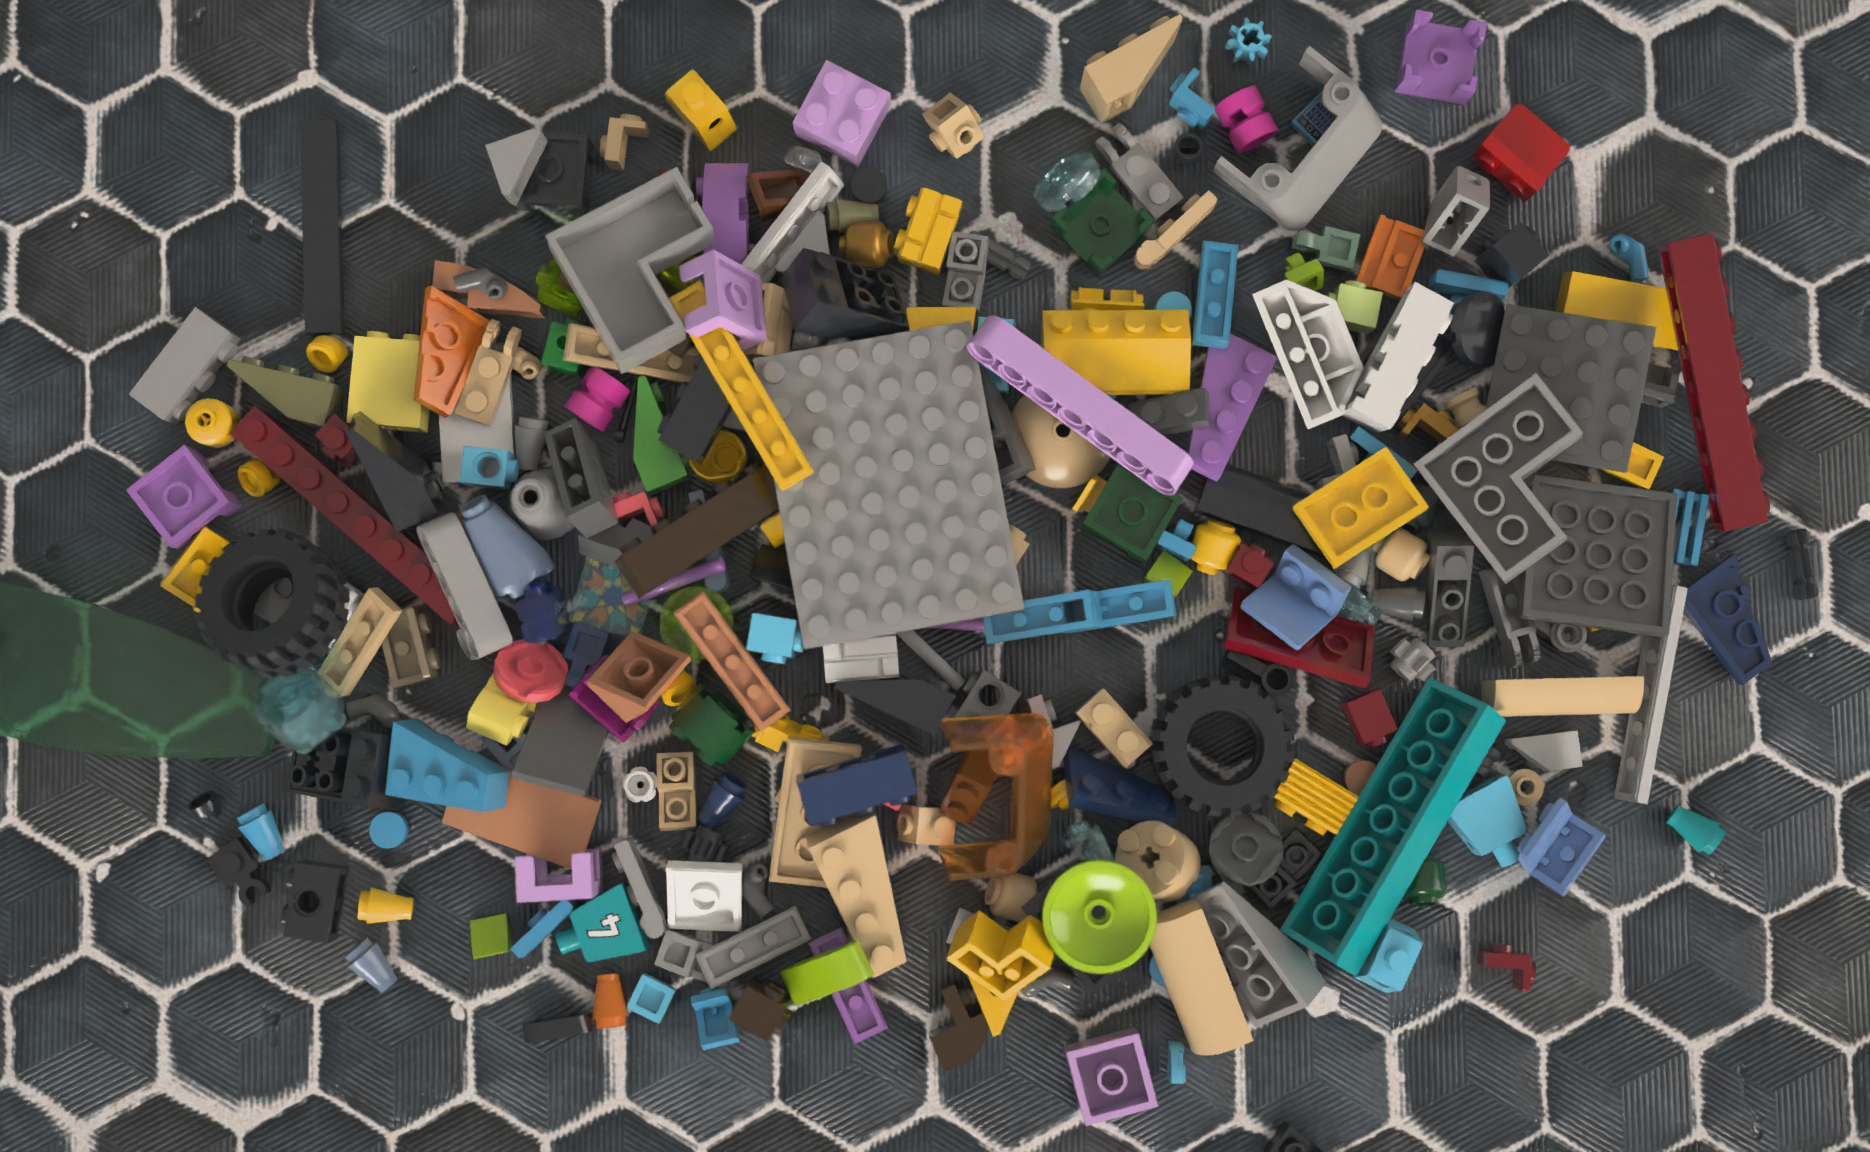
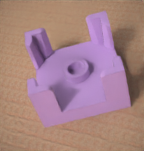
M714 249L679 266L681 281L687 282L703 273L707 304L685 314V332L699 337L721 327L736 335L734 338L742 351L767 340L760 275Z
M586 849L585 853L573 854L571 857L572 879L571 874L549 875L548 881V865L546 860L527 853L525 856L515 857L517 903L589 899L603 893L602 849Z

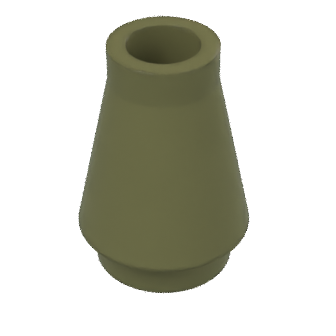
M835 198L834 202H826L825 217L827 230L836 231L837 234L845 233L847 227L853 222L879 221L877 203L868 204Z

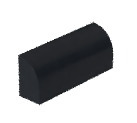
M1226 464L1217 482L1205 476L1193 513L1228 523L1238 529L1289 547L1295 544L1305 553L1327 560L1293 511V506L1310 496L1311 493L1230 464Z

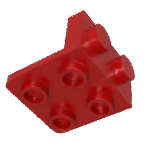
M1517 104L1474 151L1471 157L1478 162L1482 169L1502 182L1509 192L1526 202L1545 184L1546 178L1570 152V145L1524 105Z

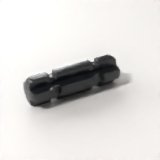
M1807 529L1790 530L1786 532L1787 546H1791L1792 551L1788 552L1792 578L1797 580V585H1794L1795 597L1797 600L1818 597L1817 582L1813 583L1812 577H1816L1811 548L1807 549V543H1810L1809 532Z

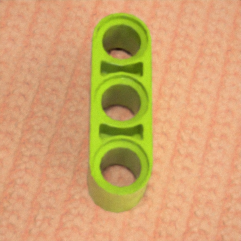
M859 940L809 957L779 972L794 1006L849 988L874 975Z

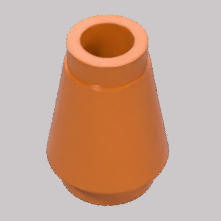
M619 974L598 975L592 1020H596V1029L626 1026V1017L629 1016L626 1008L627 1005L621 981H619Z

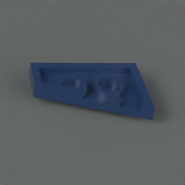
M1735 553L1727 556L1685 587L1688 589L1684 613L1736 683L1744 685L1773 662L1759 621H1756L1748 600L1751 597L1747 586L1742 583L1737 568L1740 565Z

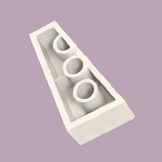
M1417 282L1407 287L1364 365V369L1342 416L1375 434L1390 430L1394 426L1406 398L1410 396L1418 382L1417 376L1422 366L1427 365L1436 349L1433 344L1438 334H1443L1452 321L1453 315L1449 313L1454 304L1452 301Z

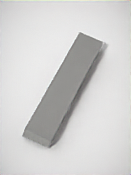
M1672 585L1669 635L1661 637L1644 635L1637 676H1644L1643 698L1639 710L1636 713H1629L1614 794L1615 799L1648 804L1688 588Z

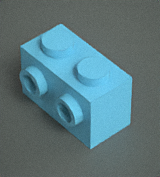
M752 613L746 650L761 653V660L784 665H786L787 658L795 659L796 652L803 653L804 647L799 621Z

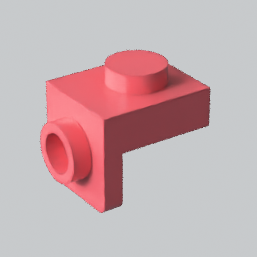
M645 491L633 496L631 492H626L612 498L619 523L645 512L651 527H654L660 523V518L665 517L657 497L651 499Z

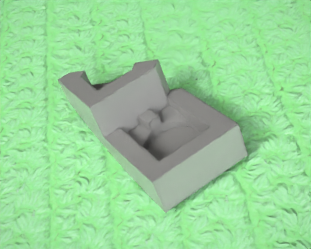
M1578 730L1505 739V745L1509 749H1515L1526 759L1525 763L1531 769L1541 768L1543 771H1555L1583 767Z

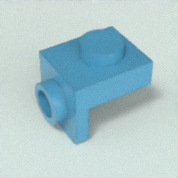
M1194 67L1188 76L1182 72L1172 84L1169 90L1173 92L1169 105L1178 111L1179 118L1190 127L1197 126L1203 130L1212 119L1216 109L1190 90L1200 73Z
M718 987L706 988L700 991L699 995L690 997L691 1005L696 1013L700 1044L703 1050L740 1042L737 1024L728 1019L734 1009V1005L727 989Z

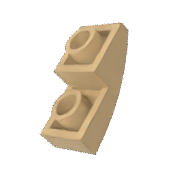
M694 752L657 753L659 829L661 831L697 829Z

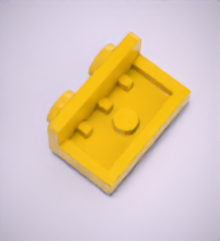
M205 525L198 531L160 582V586L190 604L193 610L199 613L200 609L195 607L196 594H201L202 587L199 586L202 575L207 576L211 569L208 564L214 557L219 558L224 553L222 549L231 541Z

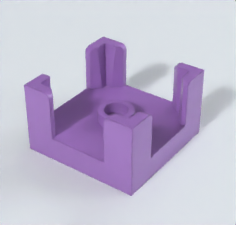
M1415 10L1406 24L1395 92L1465 105L1476 91L1478 76L1474 75L1472 77L1477 48L1485 39L1487 22L1469 20L1463 28L1429 23L1433 17L1432 12Z
M185 444L126 489L171 548L185 550L195 537L192 535L218 515L229 517L243 507L232 492L222 489L204 466H207L209 462L201 451Z

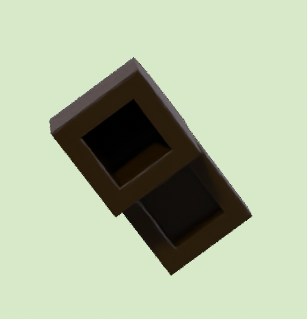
M954 980L941 986V992L954 1021L929 1032L930 1041L944 1072L972 1059L983 1046L987 1032L986 1018L982 1008L969 1014L967 1009L973 1007L970 997L964 986L959 989L957 988Z

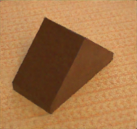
M802 168L757 172L746 176L763 222L779 216L806 181Z

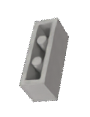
M195 307L129 395L162 420L176 425L179 421L185 420L186 413L199 394L207 391L213 385L216 379L215 373L221 365L227 363L229 359L235 356L238 350L237 344L241 341V338L213 317Z

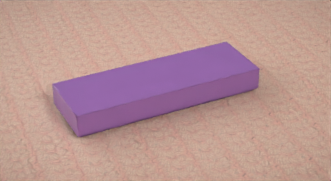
M839 927L809 941L814 956L849 943L843 927ZM867 979L854 986L832 993L854 1044L888 1029V1025Z

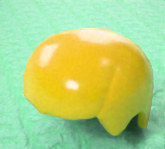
M724 429L720 430L702 465L690 459L689 464L697 476L711 484H722L729 479L733 481L741 474L747 465L748 452L738 435Z

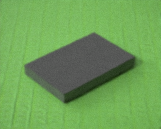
M564 686L560 694L548 701L540 702L512 773L515 779L585 797L609 730L568 695L573 689L572 687Z

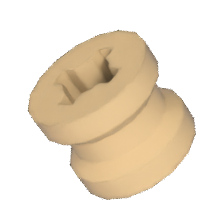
M1477 387L1443 403L1446 410L1452 412L1455 427L1459 428L1468 424L1488 409L1480 403Z

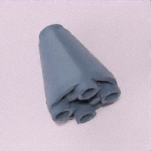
M486 495L472 499L460 509L468 541L495 599L506 594L511 599L522 596L530 589L528 583L554 569L555 565L547 551L494 501H489Z

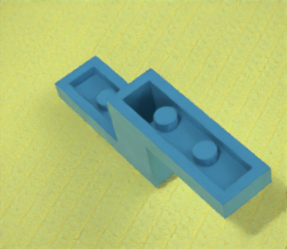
M1167 579L1102 591L1083 590L1024 600V610L983 617L987 644H995L1056 633H1076L1177 616L1172 580Z

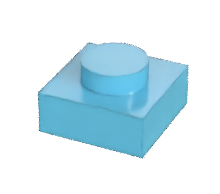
M643 973L626 1008L660 1024L677 988Z

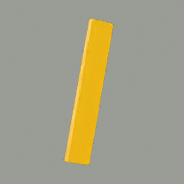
M701 281L669 298L683 325L685 314L707 304L705 287ZM719 327L699 337L689 334L781 491L813 474V469L732 333Z

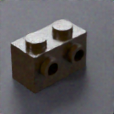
M753 977L728 1019L763 1040L768 1041L772 1033L779 1036L793 1012L787 1008L791 998L785 995L787 990L778 983L768 980L765 984Z

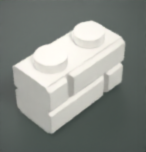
M896 633L823 646L826 683L899 678Z

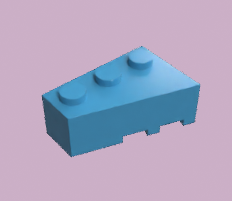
M419 719L393 721L385 795L487 812L506 808L510 771L479 753L467 750L456 744L451 737L445 734L440 735L426 727V723Z

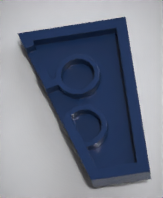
M1068 747L1063 757L1069 807L1137 822L1158 821L1170 827L1174 826L1177 820L1174 798L1168 791L1074 747Z

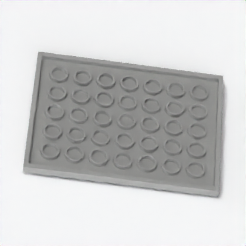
M971 320L753 359L757 377L814 471L813 474L784 491H781L774 479L804 650L1024 610L979 363L967 348L968 343L973 338Z

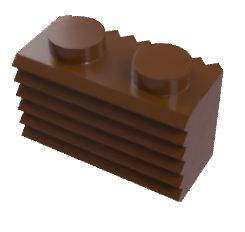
M971 741L938 807L940 812L946 814L954 821L965 824L972 823L992 787L1004 760L1003 755L977 741Z

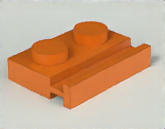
M1381 214L1375 224L1355 281L1366 284L1369 290L1383 292V295L1400 301L1407 287L1412 283L1426 243L1422 242L1424 230L1398 220L1393 221Z

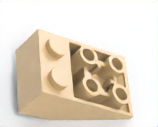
M1181 14L1171 19L1168 16H1164L1149 27L1150 31L1139 37L1136 33L1131 34L1118 43L1119 48L1108 54L1105 51H1101L1086 61L1087 65L1084 67L1080 90L1100 125L1133 106L1175 42L1183 20Z

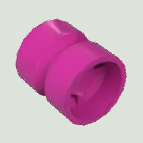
M1255 85L1230 95L1215 106V112L1223 127L1231 129L1228 137L1237 154L1245 153L1260 146L1279 132L1271 114L1262 111L1265 102Z
M591 366L581 380L583 389L574 390L563 407L590 426L604 433L614 418L612 409L621 408L631 390L603 370Z

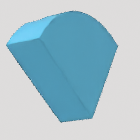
M1168 1040L1167 1078L1171 1084H1184L1186 1082V1065H1183V1053L1185 1050L1181 1041Z

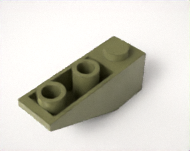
M243 356L242 362L228 360L227 367L291 420L322 428L334 413L339 414L345 390L334 384L335 378L313 373L311 379L299 376L300 370L279 364L277 370L265 368L264 361Z

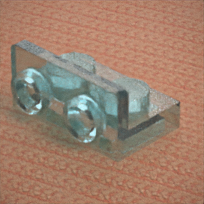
M1083 819L1064 828L1067 834L1060 837L1066 848L1086 841L1085 844L1081 845V849L1087 861L1109 860L1115 862L1097 824L1093 822L1088 824Z

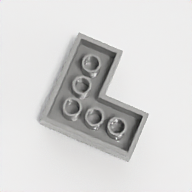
M1535 373L1415 462L1414 466L1506 584L1567 540V536L1523 480L1582 438L1583 431Z

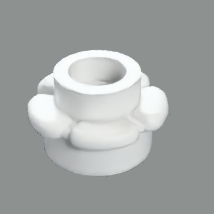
M645 767L633 768L631 773L626 774L622 780V787L626 792V797L636 803L641 800L648 802L656 795L655 788L657 787V776L655 773L648 772ZM639 781L644 783L643 788L637 787Z

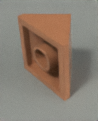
M632 631L587 680V684L625 722H628L645 713L687 666L691 658L688 654Z

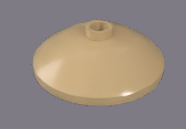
M1026 395L1019 400L1013 409L1012 416L1021 432L1036 469L1026 474V476L1034 482L1050 488L1064 489L1076 487L1090 481L1091 478L1099 474L1109 461L1110 456L1070 427H1068L1070 433L1067 437L1058 436L1056 428L1060 425H1067Z

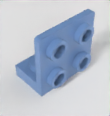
M1292 544L1285 550L1275 574L1244 599L1240 608L1292 648L1299 650L1338 615L1352 586L1295 544Z

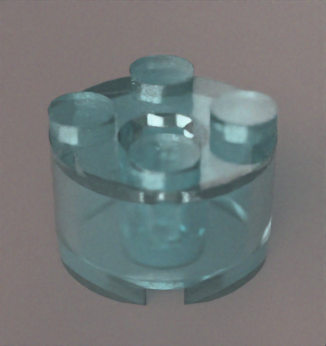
M312 666L306 670L297 669V673L294 675L283 677L278 674L275 678H270L260 690L263 694L260 704L255 701L254 714L256 719L286 748L296 750L299 754L310 752L332 732L342 728L346 722V715L343 713L344 702L342 697Z

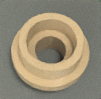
M1519 769L1508 777L1519 805H1532L1541 798L1544 785L1541 777L1536 772L1529 769ZM1525 780L1531 784V790L1528 794H1523L1520 789L1521 783Z

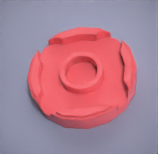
M533 639L516 640L512 644L500 649L493 668L495 682L507 696L522 702L531 703L548 701L560 694L565 686L568 673V664L562 653L554 646L545 642L544 646L536 644Z

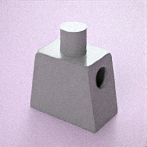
M1461 166L1455 167L1431 203L1422 242L1451 256H1455L1490 209V181ZM1449 216L1453 219V224L1447 225V218Z

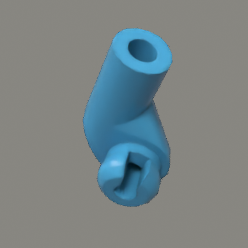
M1625 234L1613 236L1609 241L1610 252L1628 264L1631 282L1649 279L1644 246Z

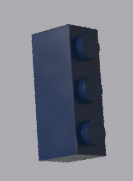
M904 744L797 775V786L809 825L818 823L819 827L835 824L840 821V816L854 813L855 816L872 813L876 810L875 806L890 802L892 806L900 805L912 799L911 795L918 794Z

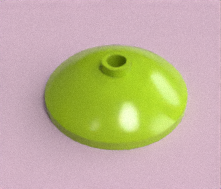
M1090 860L1076 864L1063 872L1054 881L1045 898L1043 926L1048 942L1063 961L1081 971L1105 974L1128 967L1137 961L1148 949L1156 930V905L1150 889L1136 872L1117 862ZM1096 905H1101L1106 909L1104 915L1100 917L1094 916L1091 911Z

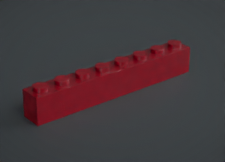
M1713 233L1657 245L1705 491L1709 495L1708 506L1713 529L1726 532L1769 522L1767 512L1770 511V500L1766 491L1762 490L1760 479L1764 472L1763 464L1760 457L1755 453L1753 443L1757 438V433L1753 421L1748 417L1746 407L1750 403V396L1746 385L1742 384L1739 371L1743 367V360L1739 349L1735 348L1733 340L1736 324L1732 313L1728 312L1726 303L1729 287L1726 278L1721 276L1719 262L1722 259L1720 244L1717 240H1714Z
M253 406L230 434L451 625L459 626L423 546L405 530L402 529L396 532L390 518L269 412Z

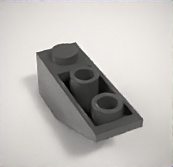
M1427 530L1426 553L1430 555L1425 566L1427 646L1464 647L1474 545L1464 530Z

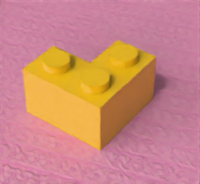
M979 910L956 928L946 959L1005 1001L1049 970L1055 951L1048 942L1043 923L1032 915H1029L1007 931Z

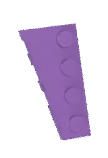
M1231 333L1227 349L1211 347L1207 349L1200 388H1206L1209 392L1210 426L1191 430L1187 454L1190 455L1194 462L1191 469L1216 482L1221 477L1278 358Z

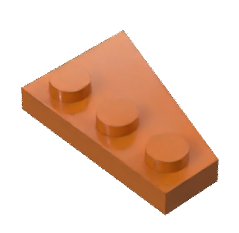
M432 285L425 288L413 400L446 418L451 416L464 388L479 345L482 346L483 335L490 320Z

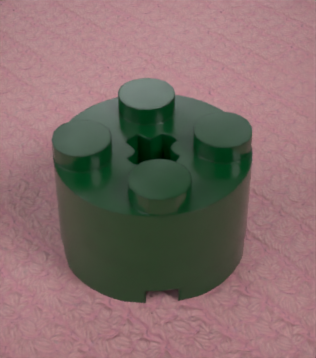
M701 682L671 714L673 722L669 725V728L681 740L685 741L688 738L698 747L696 754L707 765L713 766L716 762L725 765L756 732L754 726L746 728L744 723L748 718L730 699L720 691L713 696L706 691L711 685Z

